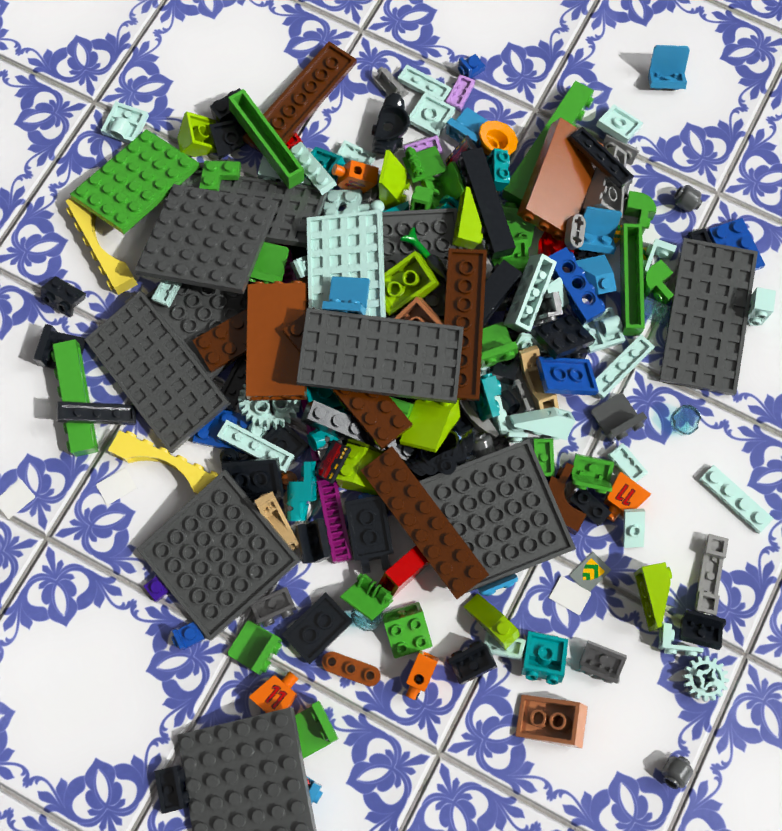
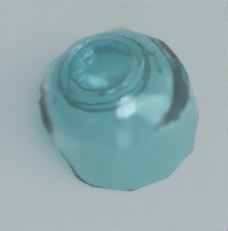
M682 405L671 414V428L681 436L690 435L699 428L698 424L701 415L694 406Z
M353 608L351 620L357 628L363 631H373L383 620V612L371 621Z

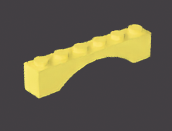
M71 198L65 200L69 206L66 208L71 218L75 217L76 219L74 224L79 232L83 231L85 235L82 237L87 247L91 246L93 249L90 251L95 261L99 260L101 264L98 266L103 276H108L109 280L106 282L111 291L115 289L119 295L138 285L127 264L110 256L100 247L95 232L97 216Z
M119 430L108 449L113 456L127 463L155 461L173 467L186 477L196 495L219 475L214 471L210 473L204 471V467L197 463L193 465L187 463V459L180 455L174 457L163 447L159 449L153 447L154 444L146 439L141 441L130 431L124 433Z

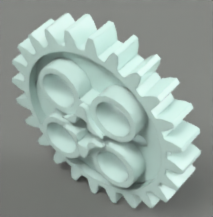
M243 384V390H240V396H238L241 415H246V421L252 420V426L259 423V429L263 425H266L267 430H269L271 425H273L275 430L277 429V424L285 427V421L291 423V418H296V412H299L301 400H270L274 413L272 415L269 400L249 401L247 399L246 384Z

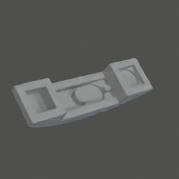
M459 400V408L474 426L473 428L479 433L485 432V434L491 435L493 441L499 437V433L489 419L481 422L467 400Z
M708 534L697 584L696 611L717 615L720 598L718 592L723 560L727 554L728 538Z

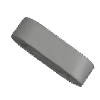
M581 214L573 215L567 220L565 245L570 250L580 248L584 243L586 221Z

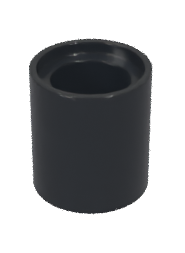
M504 390L501 392V395H498L501 397L502 406L507 415H512L519 410L521 404L509 390Z

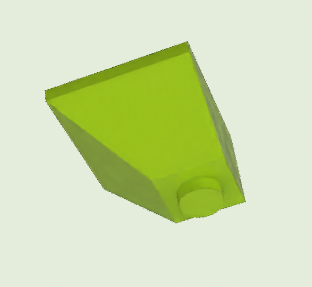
M186 111L177 137L180 152L192 157L217 153L209 128L210 124L216 123L215 119Z

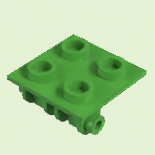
M436 146L416 152L412 147L406 148L405 157L402 160L413 183L447 171Z
M360 573L357 577L358 581L345 591L340 598L373 621L393 602V596L381 584L375 587L377 581L372 583L373 579L367 576V574L363 575Z

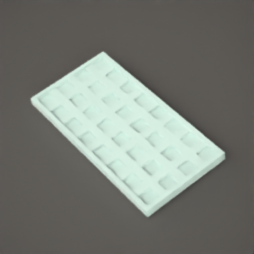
M381 209L307 217L309 308L312 309L314 307L315 309L323 310V301H329L331 279L333 276L368 278L370 286L366 315L386 317Z

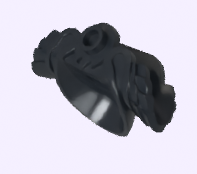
M397 93L389 94L385 98L377 124H373V154L385 155L386 150H390L394 155L398 148H402V136L409 128L410 117L404 110L403 98ZM384 124H392L393 129L391 131L384 130Z
M472 428L461 439H459L456 432H450L436 453L420 449V458L405 460V464L412 472L419 476L425 474L436 475L439 473L450 475L454 473L457 466L465 464L467 454L473 451L476 441L475 431Z

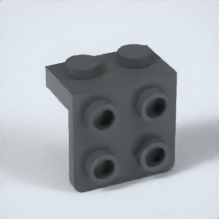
M623 393L617 394L591 411L592 416L610 443L615 440L620 441L628 436L627 433L632 430L634 432L638 431L644 426L643 423L647 419L644 412L639 414L635 412Z

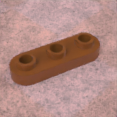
M328 652L322 659L323 668L332 674L368 687H373L380 681V671L370 664L336 652ZM331 658L336 660V664L333 666L328 664ZM350 665L355 667V671L352 673L347 671ZM368 672L374 673L372 680L367 679L366 675Z

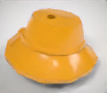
M487 121L479 127L481 147L487 156L494 148L508 150L509 156L515 152L518 140L515 132L507 124L499 121Z

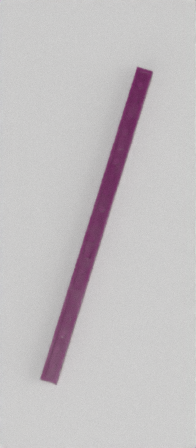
M271 243L285 246L289 249L282 282L291 283L297 280L290 262H293L290 245ZM301 400L303 412L308 403L307 400ZM306 425L308 434L309 432H312L316 429L314 427ZM311 448L313 461H316L317 469L321 461L317 450L313 451ZM316 475L333 564L351 561L353 559L338 484L336 480L332 484Z

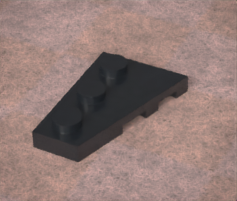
M237 119L209 125L219 160L247 144L243 141V136L247 132Z

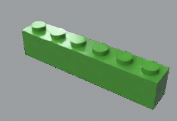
M242 89L229 96L230 111L287 188L291 189L303 182L304 168L246 91Z
M623 223L619 233L622 332L624 336H639L645 329L642 224Z
M76 339L53 344L54 351H51L53 361L56 362L57 368L54 369L56 379L59 380L60 386L57 387L59 397H62V402L90 403L80 344ZM63 423L64 431L68 434L69 441L66 442L69 452L76 457L99 452L94 424Z

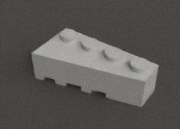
M617 145L606 148L626 168L627 152ZM596 167L587 191L583 210L587 206L621 211L623 216L625 186L619 189Z

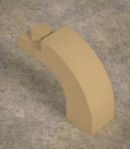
M534 345L518 351L521 362L519 363L521 374L536 409L559 408L557 395L544 393L536 364L537 358L541 357L538 346Z
M273 492L262 494L258 499L254 500L260 513L268 519L293 551L298 549L299 543Z

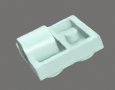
M115 101L101 132L103 135L130 144L140 135L149 114L146 111Z
M612 307L606 308L602 316L583 326L596 339L593 345L587 347L589 354L625 342L621 319L617 314L615 315Z

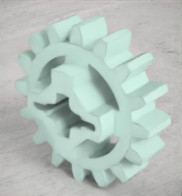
M699 656L696 657V662L693 660L689 661L691 667L684 668L688 674L682 675V678L687 679V682L683 685L690 687L689 694L696 693L695 699H699L702 696L704 702L708 701V697L711 701H714L716 696H723L721 690L725 691L728 689L724 685V683L729 682V679L724 678L728 671H722L721 668L724 664L717 665L716 658L710 661L709 656H704L703 660ZM700 665H707L703 671L696 669ZM707 675L709 682H704L705 679L702 676ZM708 687L715 688V690H713L710 693L705 692L708 689Z

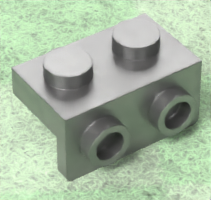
M559 291L544 295L534 321V326L554 321L556 316L563 314Z
M287 587L258 599L251 606L257 624L259 626L263 625V627L274 624V620L282 617V619L293 615V611L297 610Z
M588 640L579 661V669L586 675H596L607 683L612 684L614 682L618 684L627 655Z

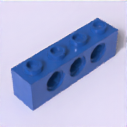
M565 247L548 256L557 262L552 278L554 280L559 277L562 279L569 305L581 325L584 326L602 316L606 311L605 304L595 294V288L592 283L587 281L582 267L577 265L574 254ZM562 267H567L570 273L564 272ZM572 283H577L580 288H574ZM582 299H587L590 302V304H584Z

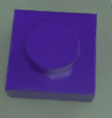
M155 576L144 585V588L155 602H158L170 592L158 576Z

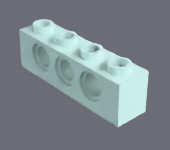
M544 254L531 255L529 257L503 325L517 332H531L555 269L556 261Z

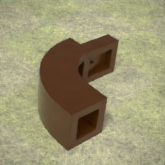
M566 463L564 468L560 466L555 477L551 476L548 484L568 531L576 535L586 514L573 508L565 498L564 487L574 465Z

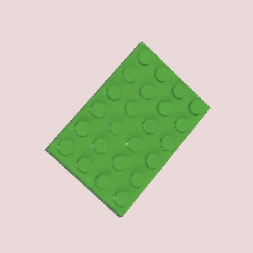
M146 129L71 192L70 196L72 200L122 234H125L169 195L173 184L181 185L200 166L199 162L185 153H181L180 150Z

